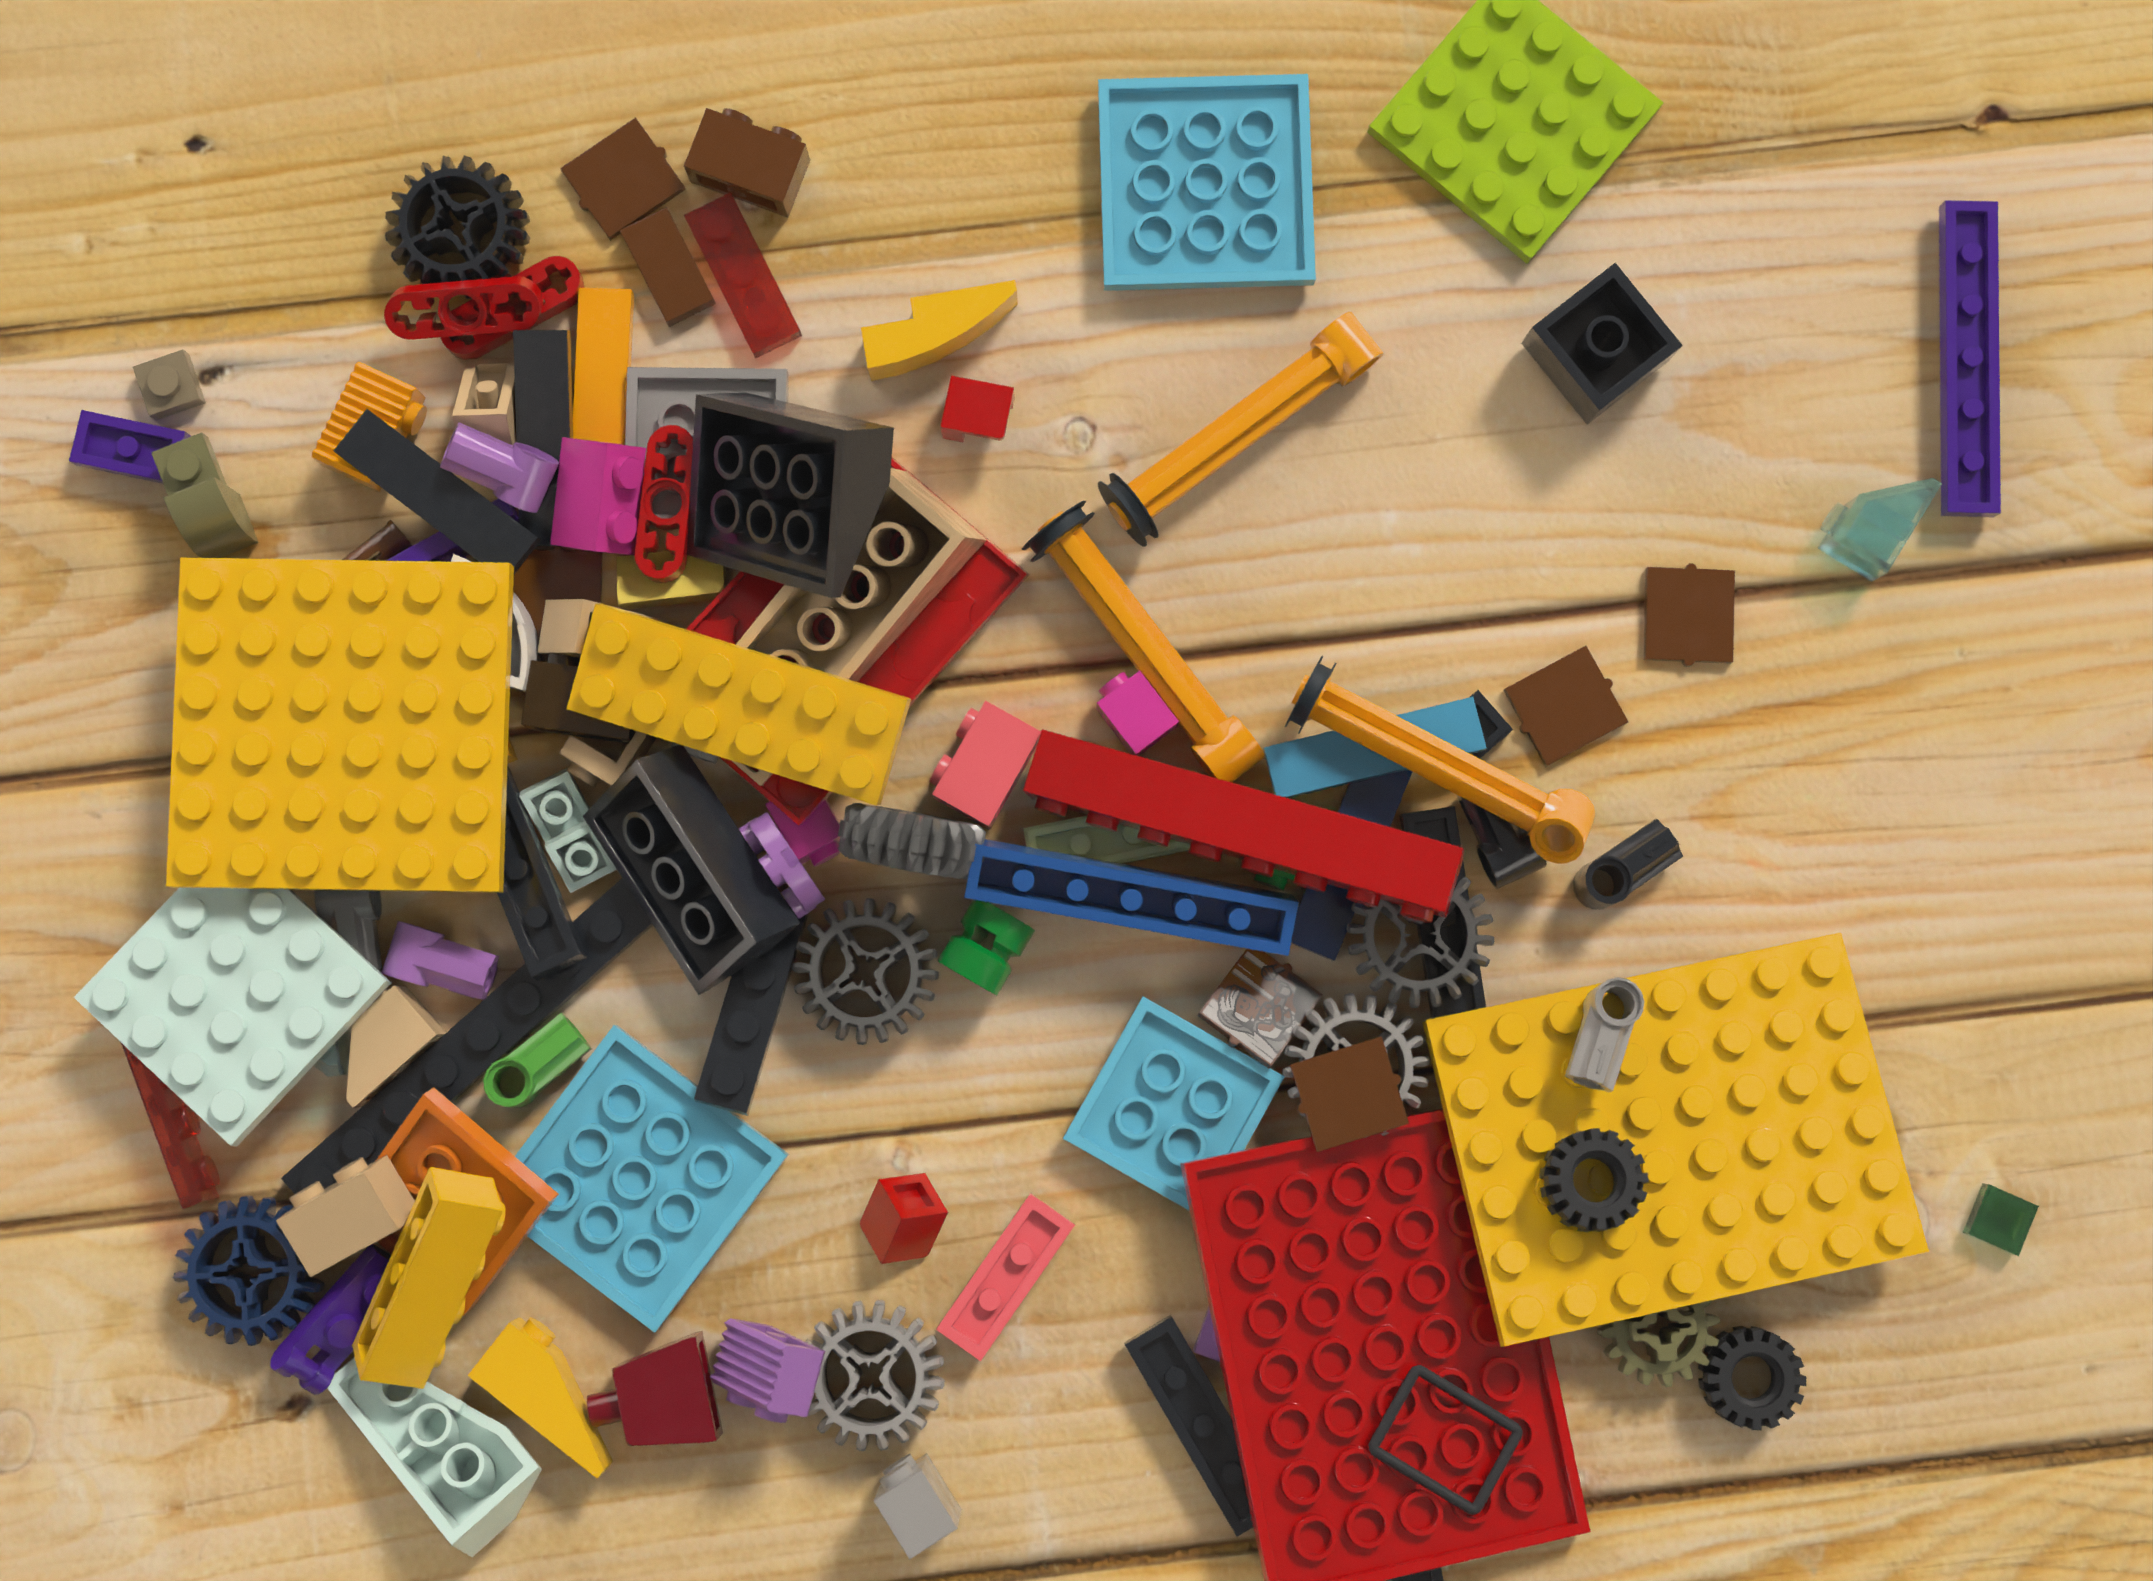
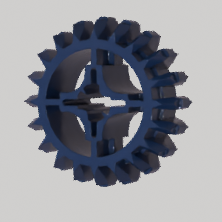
M253 1196L240 1197L237 1207L230 1200L223 1201L218 1204V1216L210 1211L204 1212L199 1216L200 1225L203 1230L192 1228L185 1232L186 1240L194 1248L180 1249L175 1255L178 1260L188 1263V1269L175 1272L173 1276L176 1282L188 1281L189 1290L179 1294L177 1300L180 1303L195 1301L197 1307L190 1312L188 1320L196 1322L208 1317L209 1320L205 1326V1334L208 1336L217 1335L224 1328V1339L227 1344L237 1343L242 1335H244L247 1345L254 1346L261 1343L263 1333L270 1341H274L283 1336L282 1325L293 1330L301 1322L297 1310L309 1313L316 1305L306 1292L322 1291L325 1284L320 1279L309 1276L276 1221L292 1209V1205L283 1206L276 1213V1201L272 1197L263 1198L258 1207ZM237 1228L238 1240L232 1241L233 1248L230 1258L225 1263L212 1265L220 1242L228 1233ZM259 1228L267 1231L279 1241L287 1258L276 1257L268 1251L265 1244V1236L259 1235ZM245 1263H248L250 1266H258V1269L272 1268L271 1271L258 1274V1277L254 1278L252 1275H243V1272L230 1273L228 1271L242 1267ZM281 1276H289L287 1288L280 1301L270 1311L263 1314V1301L268 1299V1288L272 1280ZM214 1283L230 1287L235 1296L236 1306H241L242 1312L234 1309L223 1300Z

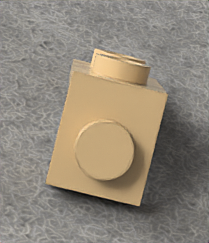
M636 731L617 763L572 735L569 736L559 753L572 761L567 769L571 774L594 788L600 779L612 786L637 759L646 756L658 737Z

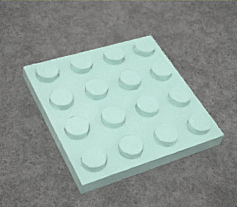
M179 888L74 998L230 1146L237 1147L383 993L391 982L291 889Z

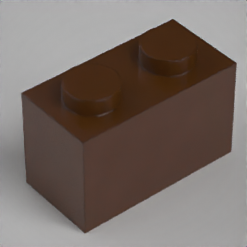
M706 108L684 164L690 182L788 218L810 163L807 146L801 142L802 138L786 128L774 126L769 131L752 124L751 118L733 109L725 108L720 113Z

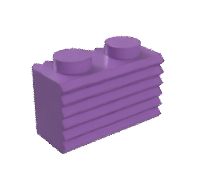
M732 1318L725 1322L727 1330L721 1333L724 1340L719 1343L721 1351L716 1354L718 1362L713 1365L715 1373L710 1376L714 1384L728 1390L726 1400L740 1406L755 1408V1416L773 1422L786 1423L788 1415L807 1417L825 1350L814 1347V1345L774 1328V1326Z

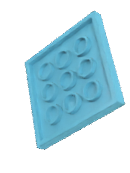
M1308 74L1098 79L1104 291L1310 286L1315 284Z
M613 1025L515 1157L559 1194L527 1237L655 1333L663 1325L789 1154L735 1113L696 1102L694 1097L698 1085L618 1025Z

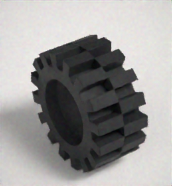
M1600 1128L1578 1131L1558 1141L1555 1144L1556 1147L1546 1154L1544 1160L1547 1162L1545 1167L1540 1169L1539 1179H1544V1187L1540 1188L1542 1198L1547 1196L1551 1204L1547 1206L1552 1215L1558 1214L1562 1218L1560 1222L1565 1226L1578 1227L1577 1231L1599 1232L1615 1228L1624 1224L1625 1220L1634 1217L1639 1211L1636 1208L1638 1204L1645 1201L1647 1192L1642 1191L1643 1184L1648 1183L1649 1180L1648 1172L1642 1173L1640 1164L1645 1163L1641 1154L1635 1156L1631 1149L1635 1145L1628 1139L1622 1141L1617 1138L1619 1133L1612 1130L1602 1132ZM1585 1159H1596L1603 1162L1613 1175V1189L1610 1195L1601 1202H1590L1582 1198L1575 1189L1573 1183L1574 1171L1578 1164Z
M1744 1326L1732 1327L1733 1332L1730 1333L1722 1331L1716 1335L1719 1340L1718 1346H1706L1703 1350L1708 1353L1709 1364L1707 1366L1699 1364L1698 1369L1703 1371V1378H1698L1699 1388L1705 1391L1706 1396L1703 1398L1707 1404L1716 1410L1715 1413L1739 1427L1743 1428L1744 1426L1751 1430H1762L1761 1426H1767L1771 1429L1780 1425L1778 1420L1782 1417L1789 1420L1795 1414L1791 1410L1793 1404L1796 1402L1801 1405L1804 1398L1803 1395L1799 1394L1800 1386H1806V1376L1800 1374L1799 1369L1804 1367L1802 1359L1793 1353L1795 1348L1789 1342L1782 1340L1780 1336L1751 1326V1328ZM1756 1356L1762 1358L1768 1364L1771 1371V1383L1763 1395L1752 1399L1743 1398L1733 1387L1732 1373L1739 1361L1746 1357Z

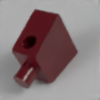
M703 1331L692 1333L619 1363L612 1368L615 1389L587 1395V1409L592 1427L622 1422L628 1446L709 1443L717 1441L723 1434L714 1385L710 1378L711 1370Z

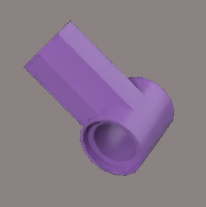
M458 422L447 445L440 468L492 489L493 494L507 504L524 511L537 513L559 462L549 454L532 446L518 442L511 445Z
M398 921L381 972L382 974L426 987L429 984H433L471 998L484 1000L487 997L497 974L498 955L444 939V934Z

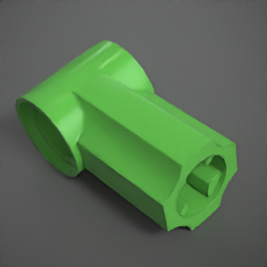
M561 1012L507 1057L491 1064L486 1070L483 1079L484 1090L488 1098L497 1105L510 1108L524 1107L532 1103L542 1089L586 1055L592 1048L575 1025ZM510 1068H518L525 1077L524 1090L515 1098H507L500 1089L501 1076Z

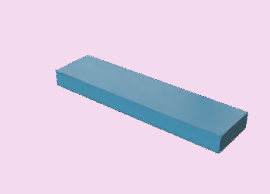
M1473 697L1396 715L1469 754L1482 752L1487 749ZM1334 730L1264 747L1263 749L1274 795L1285 798H1293L1408 770Z

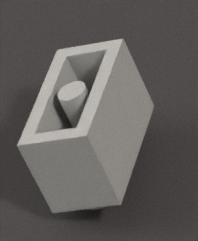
M927 1453L916 1461L911 1454H908L883 1471L885 1476L879 1480L881 1484L874 1502L909 1559L958 1529L962 1509Z

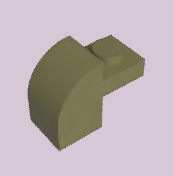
M201 432L151 452L168 495L163 497L167 508L182 537L196 555L201 558H221L259 543L240 494L226 484L208 436Z

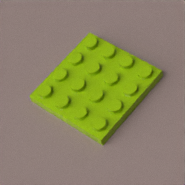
M1477 0L1369 125L1367 133L1528 264L1660 110L1664 102L1539 0Z

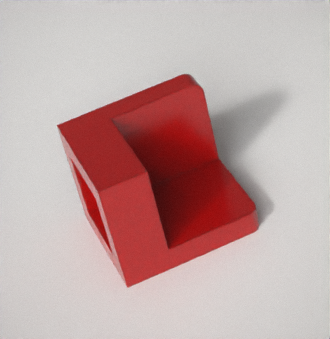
M951 375L941 422L942 438L964 442L965 434L999 441L1003 440L1010 409H1013L1014 387Z
M925 1173L883 1178L877 1181L860 1220V1227L881 1264L919 1259L929 1255L948 1211Z

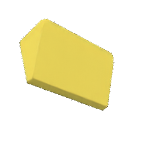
M669 551L648 553L647 559L655 564L656 570H663L664 563L666 561H674L675 555ZM635 555L617 557L618 606L624 610L714 600L727 586L725 566L687 555V563L683 573L677 579L667 583H658L648 579L638 568Z

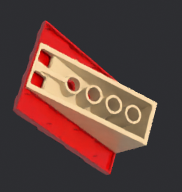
M892 457L890 484L840 598H829L740 571L686 630L911 698V706L1030 574ZM867 580L869 581L870 585L868 595L865 590V584ZM719 757L798 826L802 825L832 793L831 791Z

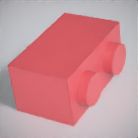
M986 700L979 712L970 708L956 733V736L963 739L953 758L946 754L943 755L929 780L930 783L936 786L932 793L934 799L990 830L1035 752L1041 731Z

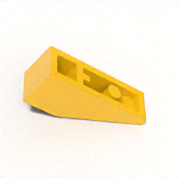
M521 1317L514 1319L507 1324L467 1376L598 1479L609 1468L613 1460L598 1428H593L591 1425L586 1401L563 1351L552 1343L556 1338L555 1334L534 1318L530 1317L527 1322Z

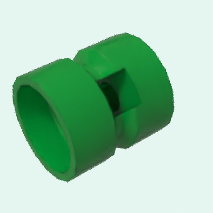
M972 900L960 921L964 932L962 935L951 936L937 962L998 996L1012 972L1008 963L1010 957L1021 956L1035 930L989 902ZM989 933L996 936L991 951L980 945Z

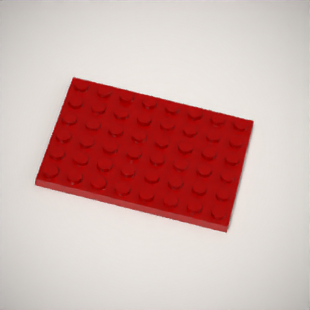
M1443 1108L1407 1116L1409 1124L1387 1130L1389 1133L1382 1136L1384 1132L1367 1136V1138L1354 1140L1316 1152L1312 1136L1180 1163L1264 1581H1384L1591 1532L1550 1337L1500 1346ZM1416 1365L1426 1367L1512 1419L1522 1428L1523 1435L1485 1506L1478 1514L1471 1515L1370 1454L1368 1445L1409 1370ZM1418 1377L1382 1441L1380 1448L1473 1503L1512 1432L1423 1378Z

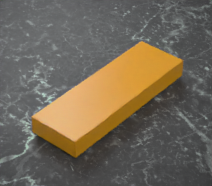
M579 288L573 400L574 439L625 445L627 367H631L634 293L632 289Z

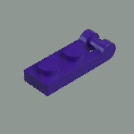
M374 1244L369 1245L277 1347L271 1357L270 1367L284 1377L292 1375L297 1377L299 1385L313 1395H318L325 1391L334 1377L335 1370L353 1351L352 1344L391 1255ZM315 1344L321 1349L310 1359L306 1357V1353Z

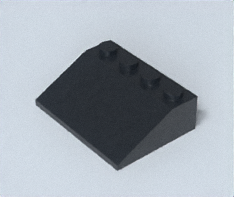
M746 392L696 394L686 555L829 598H840L890 484L894 427Z

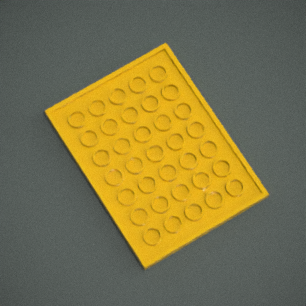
M1841 932L1625 978L1635 983L1642 991L1644 1010L1640 1018L1634 1023L1612 1092L1590 1089L1564 1077L1584 1016V999L1591 990L1602 983L1428 1019L1422 1023L1501 1347L1929 1252ZM1605 993L1602 999L1604 1011L1614 1019H1621L1624 1014L1623 1002L1615 994ZM1590 1128H1600L1602 1132L1612 1130L1619 1133L1617 1138L1620 1140L1628 1139L1635 1145L1631 1149L1635 1156L1641 1154L1645 1163L1640 1164L1642 1173L1648 1172L1649 1180L1648 1183L1643 1184L1642 1191L1647 1192L1645 1201L1639 1203L1636 1207L1639 1209L1636 1215L1625 1220V1223L1618 1227L1599 1232L1577 1231L1578 1227H1567L1560 1222L1562 1218L1558 1214L1552 1215L1547 1206L1551 1204L1547 1196L1542 1198L1540 1188L1544 1187V1179H1539L1540 1169L1546 1165L1547 1161L1544 1158L1548 1151L1553 1150L1556 1147L1555 1144L1561 1139ZM1585 1159L1576 1167L1573 1183L1576 1191L1582 1198L1590 1202H1601L1610 1195L1613 1189V1175L1603 1162L1596 1159Z

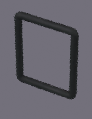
M1416 1365L1406 1375L1373 1434L1368 1447L1370 1454L1466 1513L1475 1515L1480 1513L1519 1444L1523 1432L1521 1426L1512 1419L1426 1367ZM1418 1377L1423 1378L1512 1432L1473 1503L1380 1448L1382 1441Z

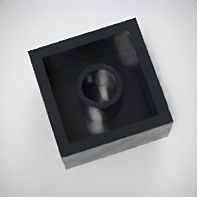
M1616 263L1536 323L1521 343L1587 425L1669 362L1683 346Z

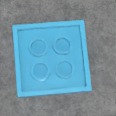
M1142 996L1063 1139L1190 1211L1180 1163L1244 1150L1285 1076L1271 1068L1268 1069L1257 1060L1230 1047L1227 1043Z

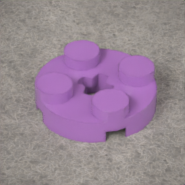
M767 812L759 817H755L739 828L756 855L764 850L767 852L765 856L759 859V862L775 886L780 887L786 882L789 885L781 893L798 919L815 909L816 905L825 900Z

